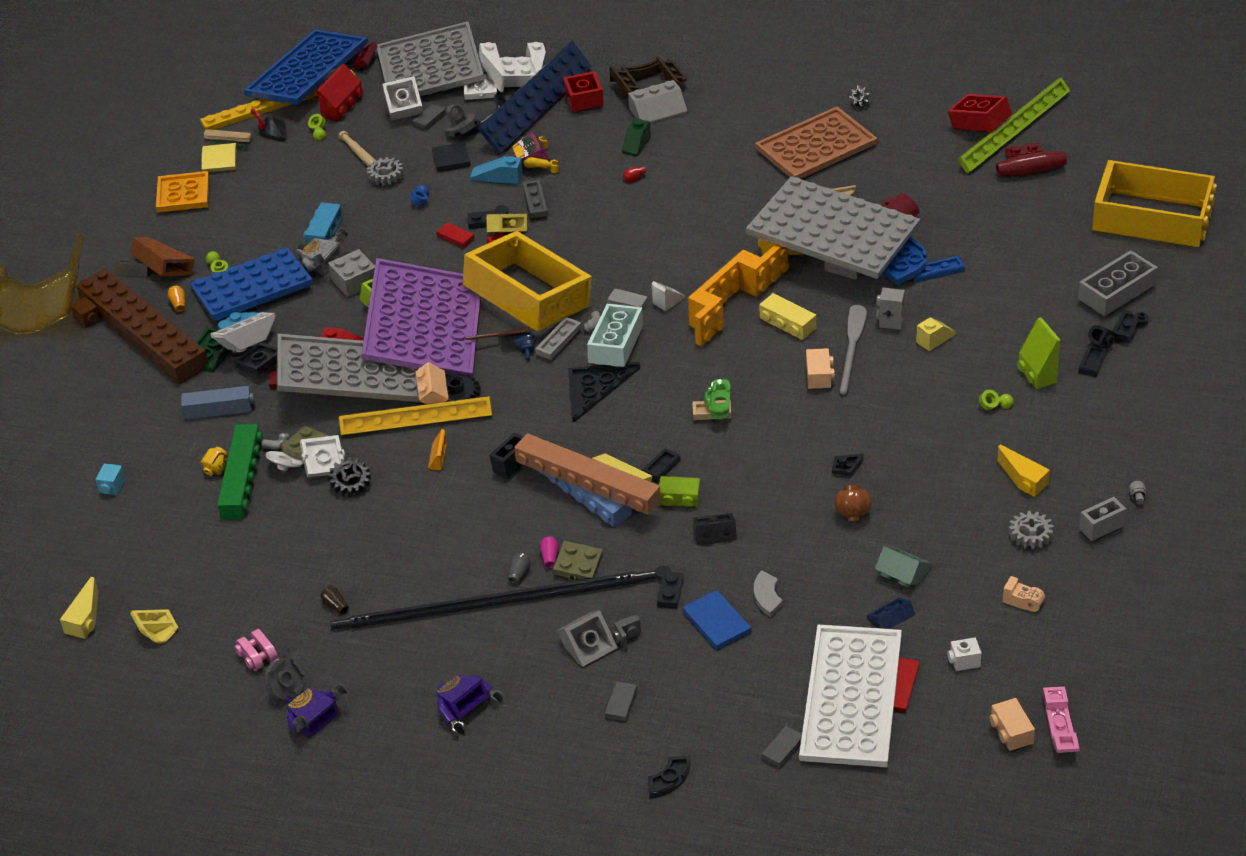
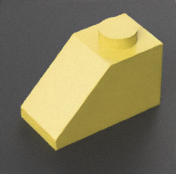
M487 214V232L527 231V214Z
M930 317L917 325L916 342L928 351H931L955 336L956 331Z

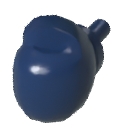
M523 332L515 338L514 342L516 347L522 353H525L526 360H530V353L534 350L535 337L531 332Z

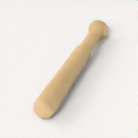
M346 131L339 133V139L345 141L349 148L368 167L369 163L374 164L373 160L375 159L356 141H353Z

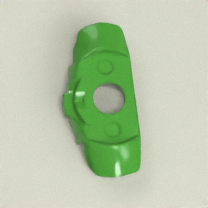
M727 379L714 380L704 395V401L710 410L711 416L715 419H724L729 413L730 383ZM718 399H724L726 402L719 404L715 401Z

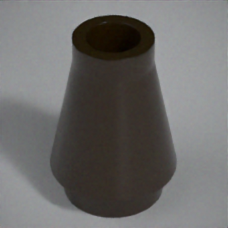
M328 586L322 591L320 595L322 603L337 611L340 615L348 611L349 606L337 588Z

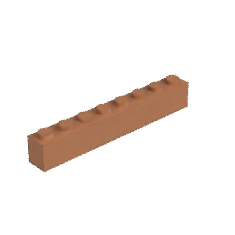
M527 433L514 447L516 462L601 495L604 498L616 501L639 512L649 515L661 500L660 485Z

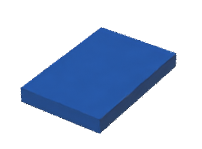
M718 590L682 607L683 613L716 650L752 632L750 625Z

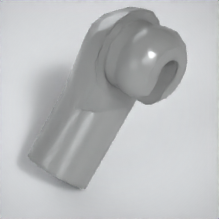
M598 311L592 312V319L584 324V329L587 332L594 331L600 319Z
M279 434L278 440L263 439L262 449H281V446L289 440V434Z

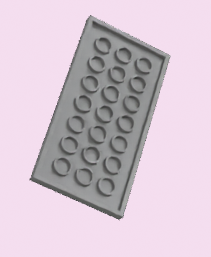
M278 334L277 391L421 402L418 397L416 371L418 369L361 359L363 341Z

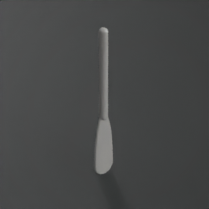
M853 305L849 309V344L840 387L841 395L847 394L856 342L861 336L866 321L867 310L860 305Z

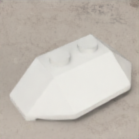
M261 312L253 317L211 333V337L227 349L236 350V352L246 351L247 347H254L259 342L266 340L275 319V313Z

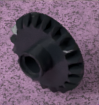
M455 374L451 377L446 376L448 400L446 402L480 397L481 387L479 381H476L474 377L470 378L469 375L462 376L461 374L459 376Z

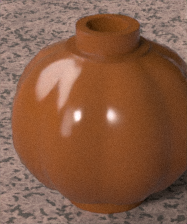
M844 485V490H839L835 497V508L840 515L848 517V521H860V517L867 514L871 508V496L866 489H860V485Z

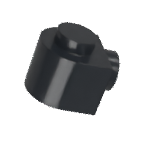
M1094 325L1088 332V338L1092 343L1108 348L1115 341L1113 336L1115 332L1103 326Z

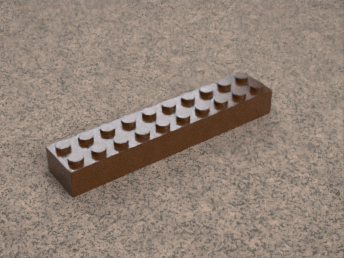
M106 268L76 284L80 299L86 297L98 308L101 319L179 385L203 371V366L209 364L206 351Z

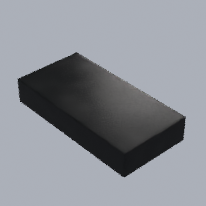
M1089 344L1078 368V373L1097 377L1106 357L1107 348Z
M665 448L641 471L652 475V481L658 483L661 476H665L681 461V457Z

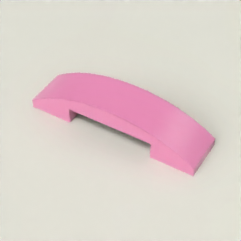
M1065 686L1043 688L1049 732L1056 752H1079L1077 736L1073 731L1068 710Z

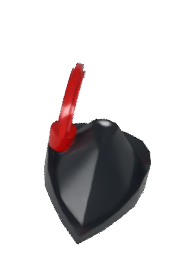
M252 108L250 110L259 121L258 129L263 137L286 140V126L281 117L270 114L262 120L255 109Z

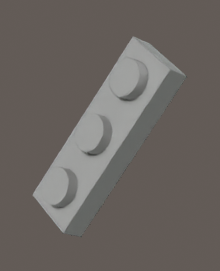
M565 317L535 348L536 354L552 360L582 328L581 322Z

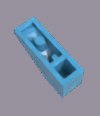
M504 156L476 166L472 170L470 181L519 184L523 175L521 158Z

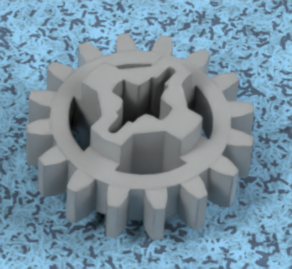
M386 157L384 160L382 158H379L378 161L373 160L374 164L369 163L367 168L368 179H370L371 183L375 182L376 185L382 183V186L385 183L391 185L392 182H397V179H402V175H404L403 164L400 163V160L395 161V158L389 159Z
M1028 511L1027 515L1021 512L1020 517L1014 516L1013 521H1010L1009 535H1011L1012 541L1017 540L1016 545L1024 544V548L1031 546L1032 549H1035V546L1038 545L1042 548L1043 543L1049 544V539L1053 538L1054 525H1051V519L1046 520L1045 514L1039 516V512L1031 514Z

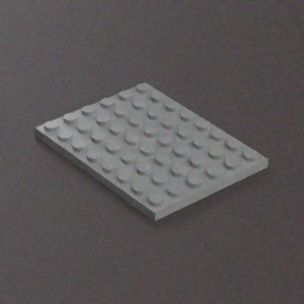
M791 176L746 227L745 234L878 279L920 225V219Z

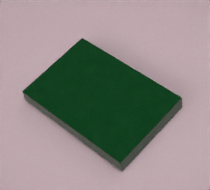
M207 327L196 343L206 351L209 364L203 366L204 371L214 373L229 353V349L211 337V333L219 330Z

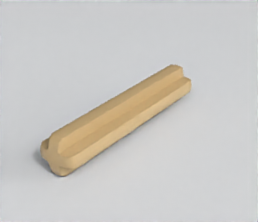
M206 129L204 132V138L210 140L247 143L252 140L251 133L209 129Z

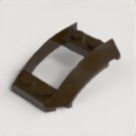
M656 57L655 60L643 65L621 67V69H615L613 66L609 68L610 82H616L624 92L623 99H629L628 93L644 89L640 88L636 81L651 77L661 71L669 81L674 80L678 86L685 83L687 77L674 61L669 59L662 61L660 57Z

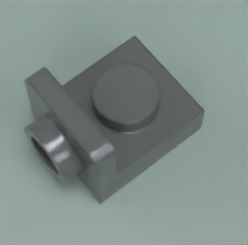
M637 614L614 622L615 631L612 633L613 638L617 644L620 643L623 650L627 648V638L641 633L640 618Z

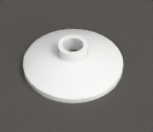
M270 451L266 453V458L277 464V468L287 471L288 468L300 467L304 464L303 460L284 452Z

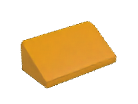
M441 429L432 443L428 464L429 470H442L447 446L444 429Z

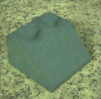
M884 546L875 569L881 571V576L888 579L894 577L899 579V584L909 587L910 585H918L930 571L933 563L899 548Z

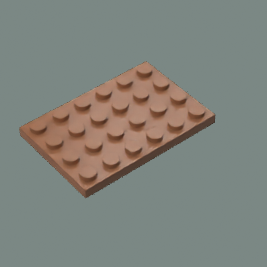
M834 107L756 142L755 149L789 177L801 179L878 144V138L839 107Z

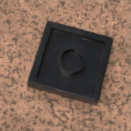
M465 142L432 147L437 172L471 166Z

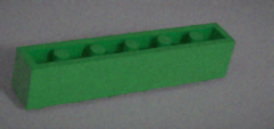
M258 424L235 425L217 505L221 519H244L245 511L249 509L248 497L252 495L251 483L255 481L254 470H257V456H260V443L263 441V433L259 431Z

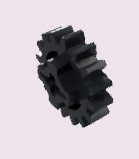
M348 457V461L341 459L340 464L335 462L334 468H330V474H328L330 487H334L335 493L341 491V496H344L345 493H348L349 497L352 496V493L358 496L360 490L365 492V486H370L371 473L369 466L365 467L364 461L359 463L358 458L351 461V457Z

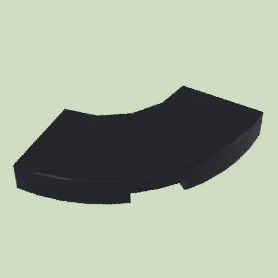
M690 756L668 757V763L661 772L648 776L650 798L664 796L677 789L685 781L690 771Z

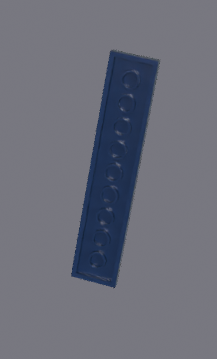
M573 40L570 41L477 129L497 155L502 153L565 92L563 77L584 74L592 65Z

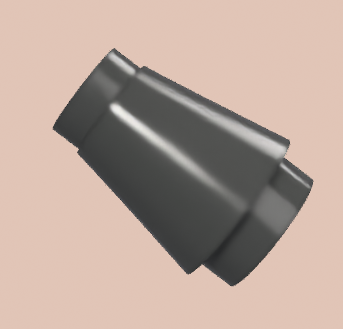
M516 553L512 557L508 575L509 582L513 584L519 583L531 565L529 556L524 553Z

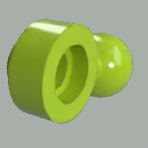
M320 114L312 115L308 121V126L314 130L313 137L316 141H322L326 138V132L323 130L326 121Z
M211 251L207 254L206 261L211 265L212 274L229 268L226 261L220 260V255L217 252Z
M986 390L979 396V404L985 410H993L997 405L1003 409H1009L1014 403L1011 395L1003 394L999 397L993 390Z

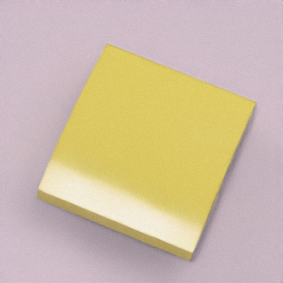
M236 143L203 146L202 172L236 170Z

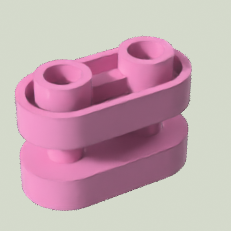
M260 629L250 633L251 640L248 641L243 636L236 640V645L234 646L238 656H243L247 667L250 670L253 668L254 671L264 667L263 660L266 659L271 663L278 658L275 648ZM255 646L260 651V653H257V651L254 649Z

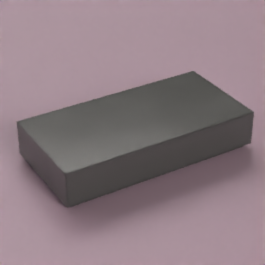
M431 104L412 121L413 126L427 130L446 113L445 108Z
M616 681L605 712V718L626 722L637 692L636 684Z
M785 726L762 752L761 758L780 768L801 744L802 734Z

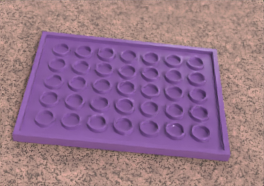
M376 258L361 359L419 369L430 362L444 370L445 374H455L456 376L460 374L462 376L469 375L471 378L476 339L465 340V337L477 335L480 295L463 285L462 273Z

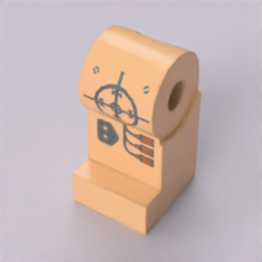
M1010 576L1004 587L1002 602L1036 612L1042 605L1045 594L1041 589L1018 583V578Z

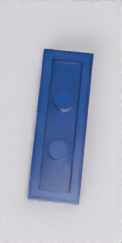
M959 256L929 262L924 270L912 278V280L916 283L964 272L965 265Z

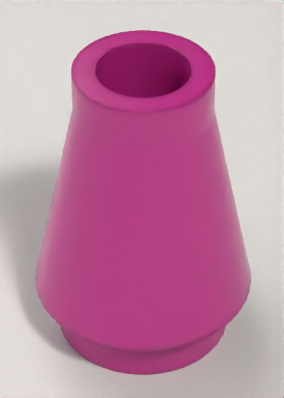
M545 537L541 540L539 548L544 566L553 568L556 563L559 543L554 537Z

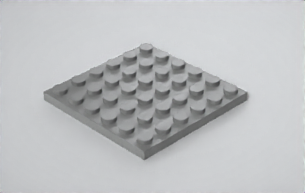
M468 21L377 44L385 83L414 76L420 96L485 80Z

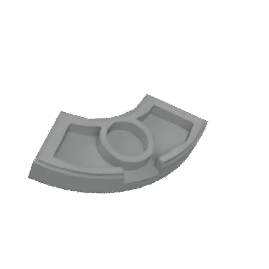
M761 570L754 582V597L758 607L766 615L772 617L783 605V600L775 592L778 579Z

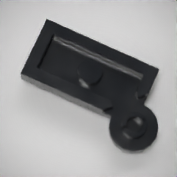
M499 205L495 210L467 213L469 229L487 227V214H508L509 208L505 205Z
M1123 310L1113 329L1115 332L1113 336L1120 341L1130 342L1138 325L1147 324L1149 316L1144 312L1133 315L1131 311Z
M665 565L659 566L655 570L656 578L661 580L657 607L677 609L684 579L683 573L671 572V569Z

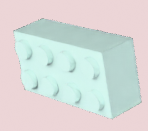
M606 304L587 344L588 363L625 367L643 327L642 307Z

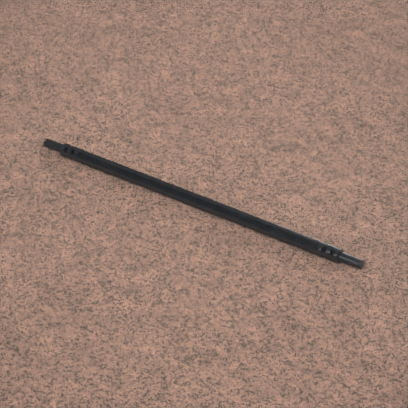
M654 570L634 573L633 571L352 615L350 618L330 621L331 629L349 626L355 628L635 584V581L654 579L655 572Z

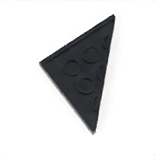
M640 362L626 363L625 367L597 365L568 368L572 421H577L640 369Z

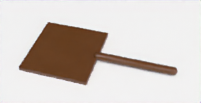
M522 328L498 331L497 333L467 336L465 337V340L530 332L532 331V329Z

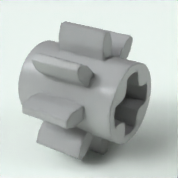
M857 85L856 90H851L853 93L850 98L854 99V105L859 103L863 107L865 102H870L868 99L872 94L866 92L868 90L867 87L862 89L861 86Z

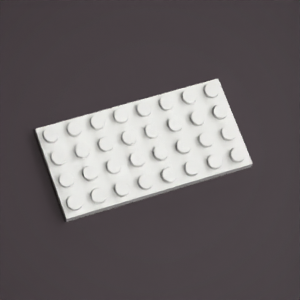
M817 625L799 761L888 767L902 630Z

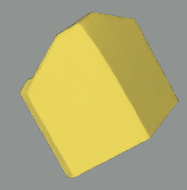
M168 609L135 610L130 613L140 632L158 644L167 642L179 628Z

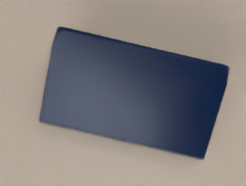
M899 597L869 613L867 618L876 628L890 629L914 616L915 612L911 601Z

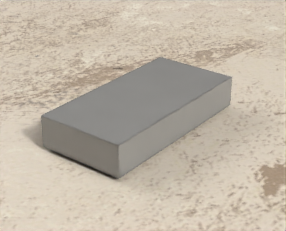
M614 289L607 299L608 304L642 307V309L648 302V296L620 289Z

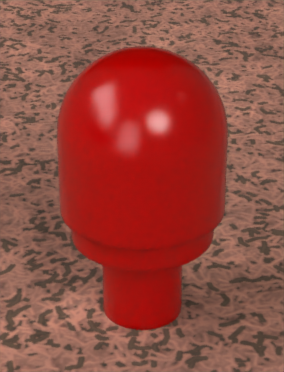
M644 166L638 169L637 167H631L623 172V179L626 182L636 181L640 178L641 174L646 173V169Z

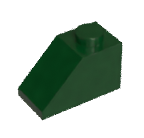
M633 119L627 128L622 148L623 154L636 157L640 154L651 138L650 121Z

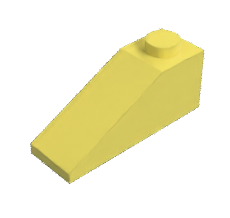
M90 577L61 617L60 622L65 634L86 639L89 633L93 631L96 625L99 592L94 577Z

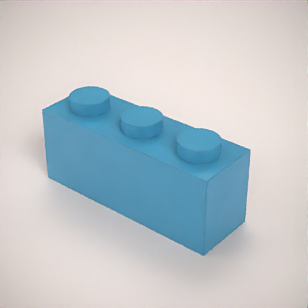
M321 202L318 209L315 210L313 219L310 220L308 229L304 232V241H306L307 245L315 238L329 240L334 237L343 219L341 204Z

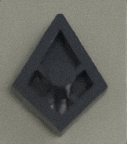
M864 454L835 456L832 473L852 475L863 460Z

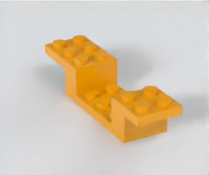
M775 244L761 257L742 250L688 297L689 326L695 328L697 345L702 347L718 331L722 330L724 327L723 303L733 294L737 293L738 290H742L757 297L788 270V248Z

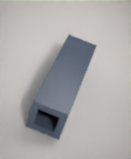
M249 386L182 393L181 407L185 420L252 412V404H255L254 393H250Z

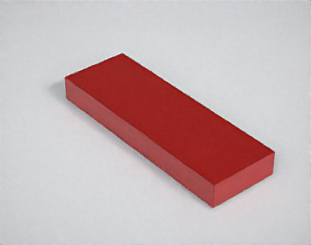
M899 658L894 702L895 712H907L919 669V661Z

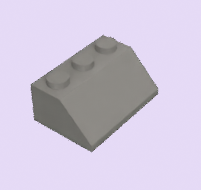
M674 80L628 93L629 109L634 117L650 121V124L688 114L681 89Z

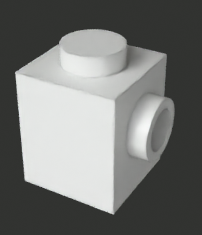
M976 637L951 641L950 651H947L949 663H953L955 671L981 667V651Z

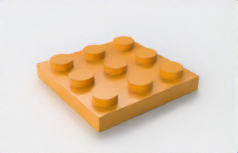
M208 171L158 176L157 213L208 207Z

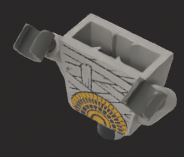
M340 228L332 239L322 240L315 238L307 246L302 244L298 246L297 254L301 255L302 264L308 272L314 271L325 276L329 271L328 263L342 257L340 243L348 236L344 228Z

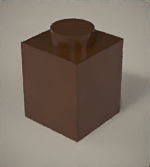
M86 297L70 305L74 319L83 327L87 328L100 321L97 306Z

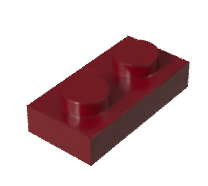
M374 41L360 52L352 66L356 71L360 68L364 69L370 64L369 60L375 55L374 51L377 48Z

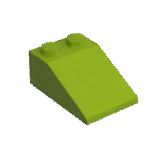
M1041 317L1037 319L1024 342L1017 361L1019 371L1025 374L1029 383H1032L1036 389L1057 383L1060 339Z

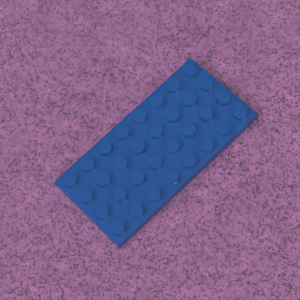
M315 29L246 87L244 94L253 98L298 105L325 82L342 64H345L367 45V37Z

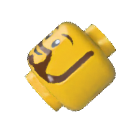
M220 447L209 448L201 460V465L204 468L203 471L209 476L214 474L221 475L227 465L228 453Z

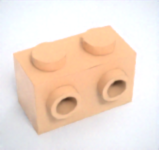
M829 348L806 349L808 389L831 388V380H835L834 369L830 368L833 367V356H829Z
M430 362L420 367L416 371L419 400L425 404L446 402L448 400L445 371Z
M1016 698L992 705L991 715H989L990 723L993 728L996 727L1001 742L1006 744L1009 751L1034 743L1035 728Z

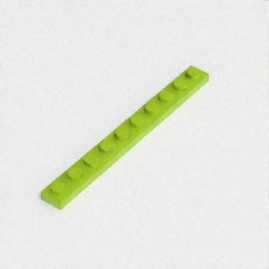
M1062 77L1054 81L1005 122L1000 124L993 132H990L957 159L966 174L971 172L1070 92Z

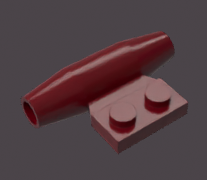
M1029 143L1023 146L1015 145L1005 149V155L1008 159L996 163V172L998 177H1020L1048 172L1067 165V157L1064 151H1043L1039 143Z

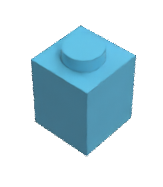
M104 463L95 480L99 493L118 495L126 478L122 466Z

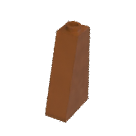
M133 237L130 254L159 275H192L195 261L193 257L149 237Z

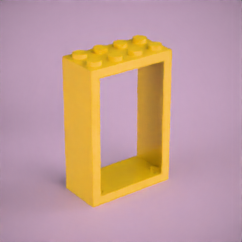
M1108 160L1094 202L1092 230L1200 247L1201 240L1205 241L1206 230H1208L1209 219H1211L1212 208L1215 203L1214 194L1217 188V184L1214 183L1215 176ZM1111 193L1197 206L1202 207L1200 216H1193L1108 201Z
M518 231L464 254L463 285L537 332L589 307L592 276ZM515 263L554 287V289L538 295L500 270Z

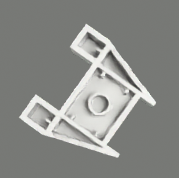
M487 42L480 43L478 57L482 71H486L487 77L490 80L493 79L495 86L500 92H503L504 87H522L544 66L546 51L543 43L533 42L527 43L526 57L500 58L496 43Z

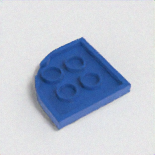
M910 237L882 274L897 285L916 277L924 270L927 264L925 248Z

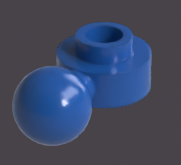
M419 185L416 190L412 191L410 199L413 204L417 206L426 204L429 194L428 187Z

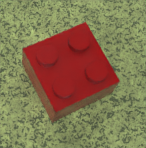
M595 71L563 77L565 95L572 112L604 106L603 89Z

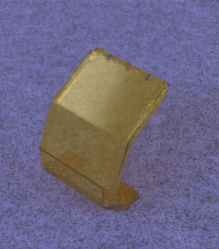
M76 233V241L68 267L39 283L24 284L8 277L5 265H0L1 328L15 334L38 332L69 316L78 279L84 239L82 233Z

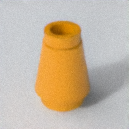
M172 286L168 290L167 297L176 312H183L186 308L185 291L180 286Z

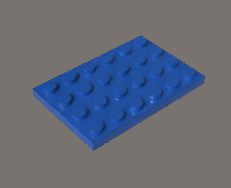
M288 248L279 249L277 252L262 255L260 258L248 260L238 266L229 267L225 271L215 272L210 276L198 278L190 282L192 291L213 321L314 285L311 276Z

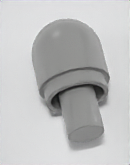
M1141 481L1132 482L1129 486L1130 495L1138 505H1142L1147 494L1145 485Z

